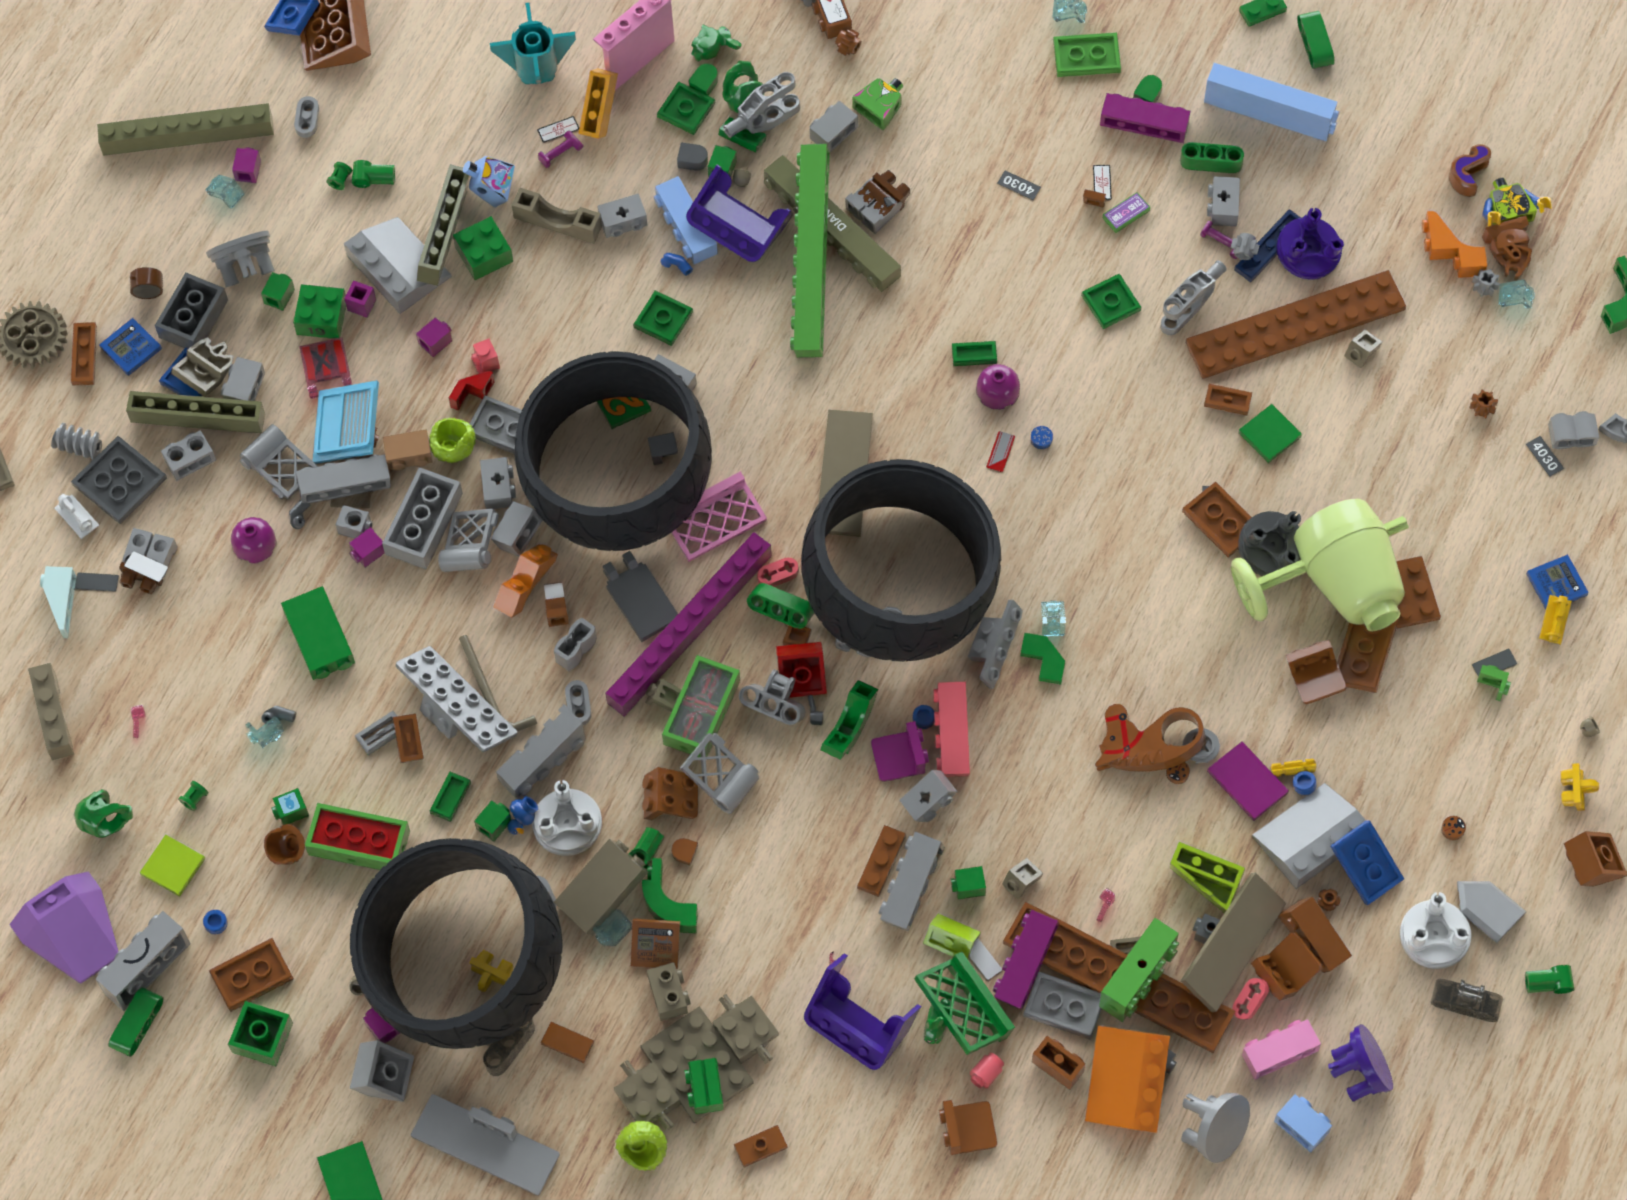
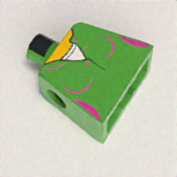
M877 78L852 97V108L884 131L901 107L902 95L899 91L903 88V84L897 78H894L889 84Z

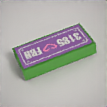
M1136 192L1104 213L1102 218L1117 233L1148 213L1150 206Z

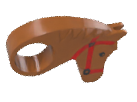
M1113 704L1105 712L1107 734L1102 744L1099 745L1102 756L1095 763L1097 771L1113 767L1134 772L1159 771L1178 766L1191 759L1202 749L1206 739L1202 720L1193 710L1178 707L1167 711L1148 728L1139 731L1135 724L1130 721L1126 708L1121 704ZM1179 720H1188L1197 725L1198 734L1191 743L1184 746L1167 745L1165 743V732L1172 723Z

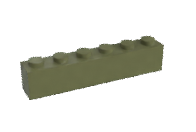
M449 165L418 264L417 281L436 286L439 284L469 187L470 176L463 172V167Z
M130 391L126 408L131 423L262 433L265 419V411L262 402L138 391Z

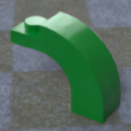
M1625 255L1618 257L1613 267L1624 288L1625 296L1618 301L1604 305L1601 313V318L1610 334L1627 327V258Z
M857 680L848 693L838 722L822 743L821 751L840 760L845 754H849L868 720L879 689Z
M652 858V866L647 868V880H642L643 896L648 911L655 920L680 921V933L697 934V904L678 903L669 899L662 890V858Z

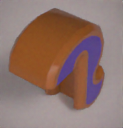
M1483 144L1472 146L1469 155H1460L1452 162L1449 181L1454 190L1460 195L1467 197L1476 195L1478 186L1471 175L1488 167L1489 159L1491 158V149Z

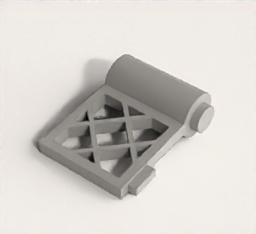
M271 424L240 454L242 458L240 463L247 470H256L273 486L272 491L280 499L285 497L288 500L299 490L296 474L297 464H307L313 468L318 467L288 440L285 434L274 424ZM287 447L294 452V459H281V452ZM269 464H278V474H268L263 469ZM281 464H294V474H281ZM281 479H294V486L287 492L281 486Z
M494 509L453 512L445 550H441L439 553L438 561L441 571L453 572L486 569L488 567V564L491 562L490 552L487 551L492 528L497 525L499 516ZM482 517H487V521L480 527L476 524ZM459 519H469L461 528H458ZM474 525L477 529L466 537L464 533ZM482 533V542L473 544L472 541ZM461 535L465 538L460 544L454 545V541Z
M708 733L680 769L704 790L721 810L731 814L759 780L758 770L753 765H745L724 746L725 741L717 733L713 735ZM709 741L715 746L716 756L705 757V746ZM721 758H728L735 764L729 772H722ZM706 759H716L717 773H707ZM694 760H701L702 774H695L688 768ZM707 776H718V786L714 791L707 784Z

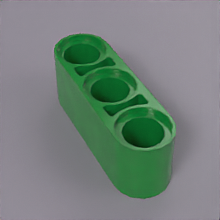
M1314 11L1299 14L1297 16L1298 28L1312 69L1334 65V52L1321 12Z
M1188 142L1182 147L1180 164L1187 170L1237 173L1243 166L1244 151L1242 148L1233 145Z
M759 583L747 598V604L753 611L798 629L804 628L815 614L809 601L765 583Z
M143 987L139 988L112 1033L108 1046L132 1057L160 1011L164 997Z

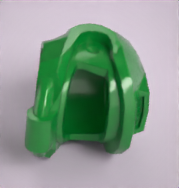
M739 60L726 73L722 86L724 101L727 102L730 110L739 114L738 107L751 92L763 85L762 82H758V75L755 73L750 61ZM743 75L749 76L748 82L742 83L739 86L734 84L738 77Z
M101 789L97 792L94 791L76 805L74 819L81 831L98 838H104L121 830L133 818L132 807L119 803L110 804L109 793ZM117 813L113 820L107 821L106 817L108 815Z

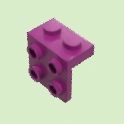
M915 721L906 723V732L871 740V747L880 781L886 782L925 773L926 763H929L927 750H922L920 742H924L921 728L917 729Z

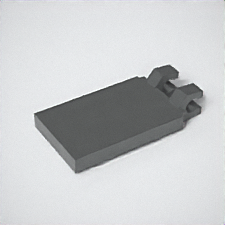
M628 551L622 555L624 558L623 562L628 570L618 575L613 564L608 562L603 565V572L609 580L607 581L608 585H606L608 592L640 641L643 642L663 631L678 613L647 565L642 562L638 564L631 551Z

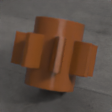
M848 29L847 31L842 30L835 41V44L839 47L837 51L844 56L856 54L862 44V41L858 38L860 33L853 29H850V31Z
M1481 389L1478 395L1473 393L1469 409H1474L1475 416H1483L1486 419L1489 413L1495 414V406L1498 404V399L1493 398V392H1484Z

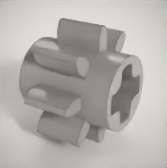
M1241 233L1240 236H1237V239L1233 238L1231 248L1234 249L1233 253H1235L1234 255L1237 258L1249 260L1253 258V255H1257L1260 245L1256 244L1257 240L1252 234Z
M1480 269L1478 276H1473L1472 282L1475 283L1473 291H1477L1481 297L1483 295L1493 296L1494 290H1498L1500 283L1497 282L1499 275H1495L1491 269L1485 271Z

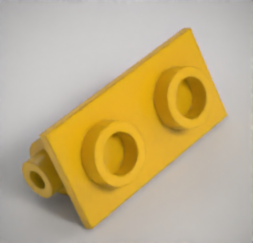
M1549 595L1539 639L1561 645L1572 602L1568 600V597Z

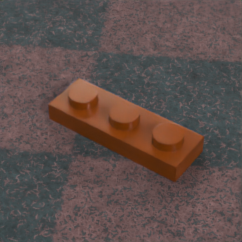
M96 322L73 323L72 386L95 385Z
M884 825L859 880L857 889L877 897L880 896L904 842L906 833Z

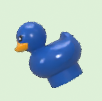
M525 796L523 799H515L511 802L509 810L515 819L510 820L508 823V831L513 835L524 834L523 827L533 823L538 805L532 798Z

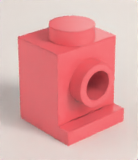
M489 338L473 345L474 354H471V359L478 374L486 371L492 372L500 368L497 353Z

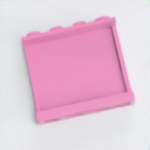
M639 0L593 38L603 48L605 70L618 73L615 90L675 41L671 0Z

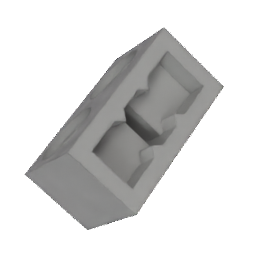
M201 430L196 433H190L183 440L171 443L161 450L163 458L176 481L216 461L213 450ZM196 447H202L200 450L194 451ZM177 457H182L179 461H173Z

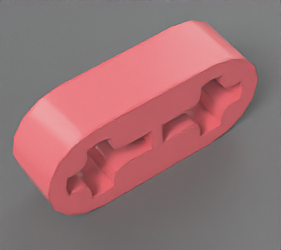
M787 557L765 565L757 573L758 583H765L775 587L791 581L798 575V563L795 559ZM788 565L792 568V572L789 573L785 570V566ZM767 573L771 576V580L768 581L764 578V574Z
M1252 978L1245 984L1232 1006V1009L1236 1011L1234 1015L1237 1018L1248 1020L1256 1014L1269 992V986L1265 980ZM1260 984L1259 989L1261 990V993H1255L1253 995V993L1255 992V989L1252 988L1253 985ZM1248 1003L1246 1007L1249 1010L1248 1013L1241 1014V1004L1246 1005Z

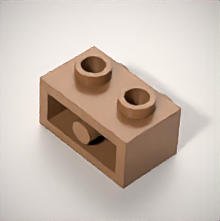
M427 429L383 437L389 470L399 471L406 467H422L428 463H433Z

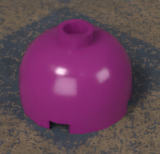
M1001 364L985 368L979 375L976 385V393L981 399V403L997 410L1005 409L1010 404L1012 406L1020 394V381L1016 372L1012 368Z
M245 518L235 525L231 533L233 552L239 559L249 561V563L263 562L269 558L277 543L274 530L267 521L261 518Z

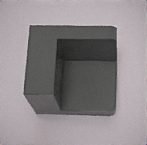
M674 432L648 438L654 465L663 464L661 457L678 453Z

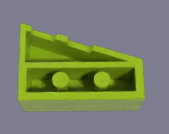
M1181 842L1178 843L1170 862L1171 870L1225 914L1235 898L1245 872L1244 867Z

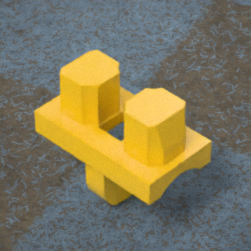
M1579 763L1572 764V769L1560 771L1562 785H1573L1572 791H1562L1561 799L1564 806H1576L1578 811H1584V794L1597 792L1600 786L1597 780L1584 779V771L1580 769Z
M484 949L477 958L472 957L469 962L472 965L471 970L482 975L478 982V990L482 992L487 991L492 981L504 986L514 968L513 964L505 959L501 960L497 968L491 966L494 955Z

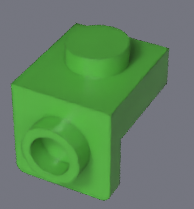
M1482 665L1477 682L1499 688L1496 700L1500 701L1503 694L1507 695L1511 682L1507 681L1508 672L1501 671L1496 666Z

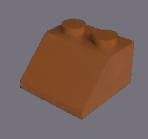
M1584 831L1563 843L1566 849V856L1574 868L1575 878L1581 886L1594 887L1627 876V871L1611 833Z

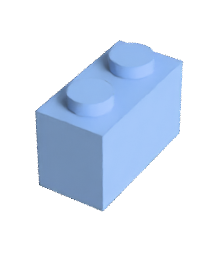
M1295 1094L1276 1114L1274 1122L1312 1153L1329 1134L1332 1125L1327 1116L1323 1113L1318 1114L1311 1108L1312 1105L1304 1097L1299 1098Z

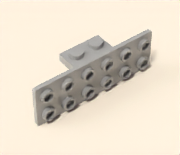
M428 646L396 662V668L424 694L420 707L422 714L448 739L456 736L459 729L482 752H485L517 735V730L432 647Z
M431 1095L411 1133L412 1138L532 1194L540 1195L560 1156L558 1151L517 1133L513 1121L506 1117L499 1119L484 1107L477 1109L472 1106L469 1111L439 1096Z

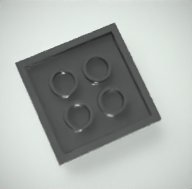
M117 436L71 483L110 517L121 524L167 479V476L121 437Z

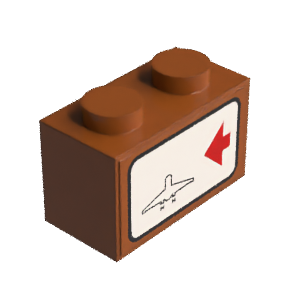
M814 0L812 9L814 14L819 16L820 30L825 32L827 39L837 37L842 30L847 31L848 29L850 31L852 29V20L844 0Z

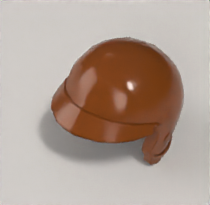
M286 824L270 831L266 835L264 849L267 857L274 864L290 865L298 862L303 856L305 840L302 833L295 826Z

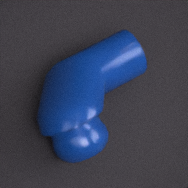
M665 253L660 261L665 268H670L672 264L676 265L685 276L693 271V268L681 255Z

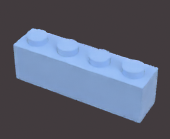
M679 176L655 186V203L658 208H663L665 221L668 225L672 224L674 228L673 234L678 242H682V249L686 258H691L695 265L717 255L716 241L692 227L686 219L687 211L693 201Z

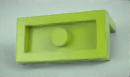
M938 913L929 925L923 944L952 957L957 953L963 952L966 958L969 959L973 945L981 932Z

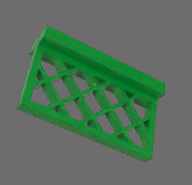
M963 952L957 953L951 960L915 976L914 980L939 1016L944 1018V1023L966 1055L996 1041L1006 1040L1014 1030L1015 1026ZM948 968L954 979L942 976L943 970ZM928 977L936 980V988L929 986L924 979ZM941 982L952 986L951 993L940 990ZM956 988L962 989L967 995V999L955 995ZM938 997L950 999L949 1007L942 1005ZM954 1001L966 1005L965 1012L953 1009ZM970 1007L976 1008L980 1018L969 1014ZM952 1015L963 1018L962 1026L953 1022L951 1019ZM967 1021L979 1024L978 1031L966 1028ZM983 1026L989 1027L994 1035L989 1036L982 1033ZM965 1034L976 1037V1044L970 1046L965 1039Z

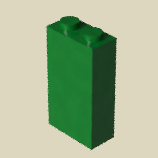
M323 586L281 602L286 619L313 680L326 678L330 673L337 670H346L355 663L351 649Z

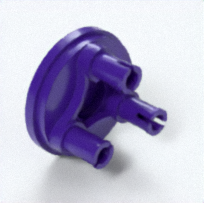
M1311 208L1304 217L1289 222L1282 229L1277 239L1276 248L1280 262L1291 274L1302 279L1315 280L1329 275L1337 267L1341 259L1342 247H1344V242L1339 238L1335 229L1320 219L1322 213L1318 208H1315L1314 211Z
M1363 1024L1354 1027V1030L1350 1032L1349 1043L1331 1050L1335 1062L1328 1064L1329 1069H1332L1330 1072L1334 1078L1351 1070H1358L1365 1077L1364 1081L1347 1088V1093L1352 1102L1371 1093L1375 1095L1393 1090V1080L1388 1064L1375 1038Z

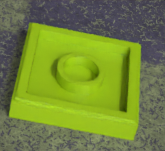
M165 834L141 869L140 874L180 897L204 862L205 857Z

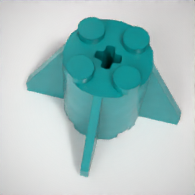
M530 2L525 3L528 22L518 26L519 28L515 33H512L511 40L490 43V50L516 70L517 75L524 84L550 82L555 78L557 65L576 40L575 31L553 34L552 30L544 26L542 22L532 21Z

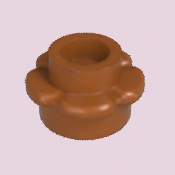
M1323 889L1318 894L1317 902L1323 910L1332 911L1336 906L1340 905L1341 899L1336 890Z

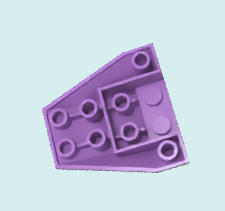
M89 871L63 877L26 902L9 924L22 944L80 984L98 973L104 966L111 964L119 952L102 890Z

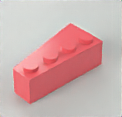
M966 681L939 682L937 689H933L934 703H938V712H934L935 726H939V735H935L936 749L940 748V757L936 758L937 770L942 771L946 777L969 776Z

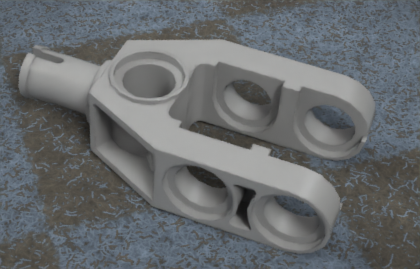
M783 72L753 90L738 107V118L723 126L726 135L732 138L743 129H747L751 133L768 131L797 114L801 109L798 96L787 94L796 86L794 75L790 72ZM785 80L791 81L789 85H781ZM767 91L774 92L771 96L763 95ZM789 102L796 103L793 107L785 106ZM771 113L778 114V116L775 118L768 117V115Z
M1217 260L1207 272L1200 269L1192 274L1165 300L1163 305L1164 316L1161 319L1160 326L1164 334L1175 335L1202 308L1214 292L1216 280L1227 271L1226 266L1221 261ZM1186 290V293L1182 296L1181 292ZM1175 304L1169 311L1167 310V306ZM1188 308L1191 309L1189 313L1184 314ZM1167 320H1173L1177 325L1174 328H1168L1164 323Z

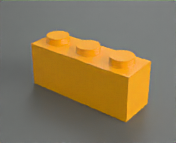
M599 68L590 70L578 134L597 139L607 135L618 73Z

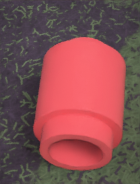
M992 1052L984 1055L970 1071L971 1082L978 1088H988L1003 1071L1004 1062Z

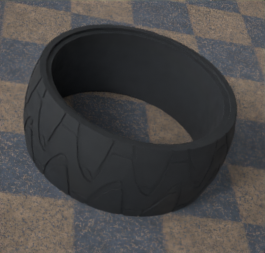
M619 351L600 352L579 357L557 368L543 379L533 390L522 409L518 420L514 448L520 484L539 517L554 531L575 544L602 551H624L649 545L669 535L683 524V521H686L693 513L705 491L712 463L711 437L707 419L704 417L703 410L692 390L672 370L656 360L635 353ZM615 397L646 399L672 411L689 429L684 455L673 474L659 488L634 502L613 507L580 505L560 497L540 479L541 458L554 431L570 415L594 402Z
M906 459L883 460L851 471L841 478L820 500L804 535L801 573L805 592L813 612L819 621L822 622V625L836 639L855 651L877 659L900 662L917 661L949 650L962 641L980 623L997 590L1001 571L1000 561H1002L998 529L989 508L966 482L964 483L962 479L951 472L929 463ZM881 507L913 510L935 519L958 538L971 559L976 587L956 605L936 613L902 615L884 611L863 601L843 584L829 561L825 538L841 521L864 510Z
M458 838L437 839L421 843L414 848L411 847L390 860L386 866H383L375 875V878L371 880L363 892L357 905L358 908L354 913L350 932V955L352 956L351 962L354 974L369 1004L372 1005V1008L397 1031L411 1039L428 1043L431 1046L451 1049L473 1048L497 1042L513 1034L530 1021L544 1004L543 1002L550 995L558 977L563 948L562 930L549 892L533 871L518 858L494 845L472 839L460 840ZM476 869L505 874L517 891L524 914L523 946L511 976L491 999L469 1013L439 1020L414 1017L398 996L391 972L392 942L404 912L423 890L445 876Z

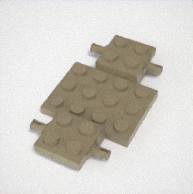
M727 994L723 995L719 1001L726 1011L722 1016L714 1020L713 1024L700 1006L640 1045L642 1051L651 1062L649 1065L635 1071L629 1060H626L625 1064L623 1062L620 1065L628 1077L625 1081L614 1087V1091L635 1121L653 1122L659 1120L667 1131L669 1126L670 1128L674 1126L667 1114L682 1105L694 1123L711 1113L695 1114L694 1107H689L687 1093H691L692 1088L691 1084L686 1085L684 1070H689L688 1062L717 1058L723 1104L754 1084L753 1079L742 1066V1063L757 1053L765 1064L768 1063V1060L770 1062L773 1057L765 1047L770 1041L779 1036V1032L752 995L735 1005Z

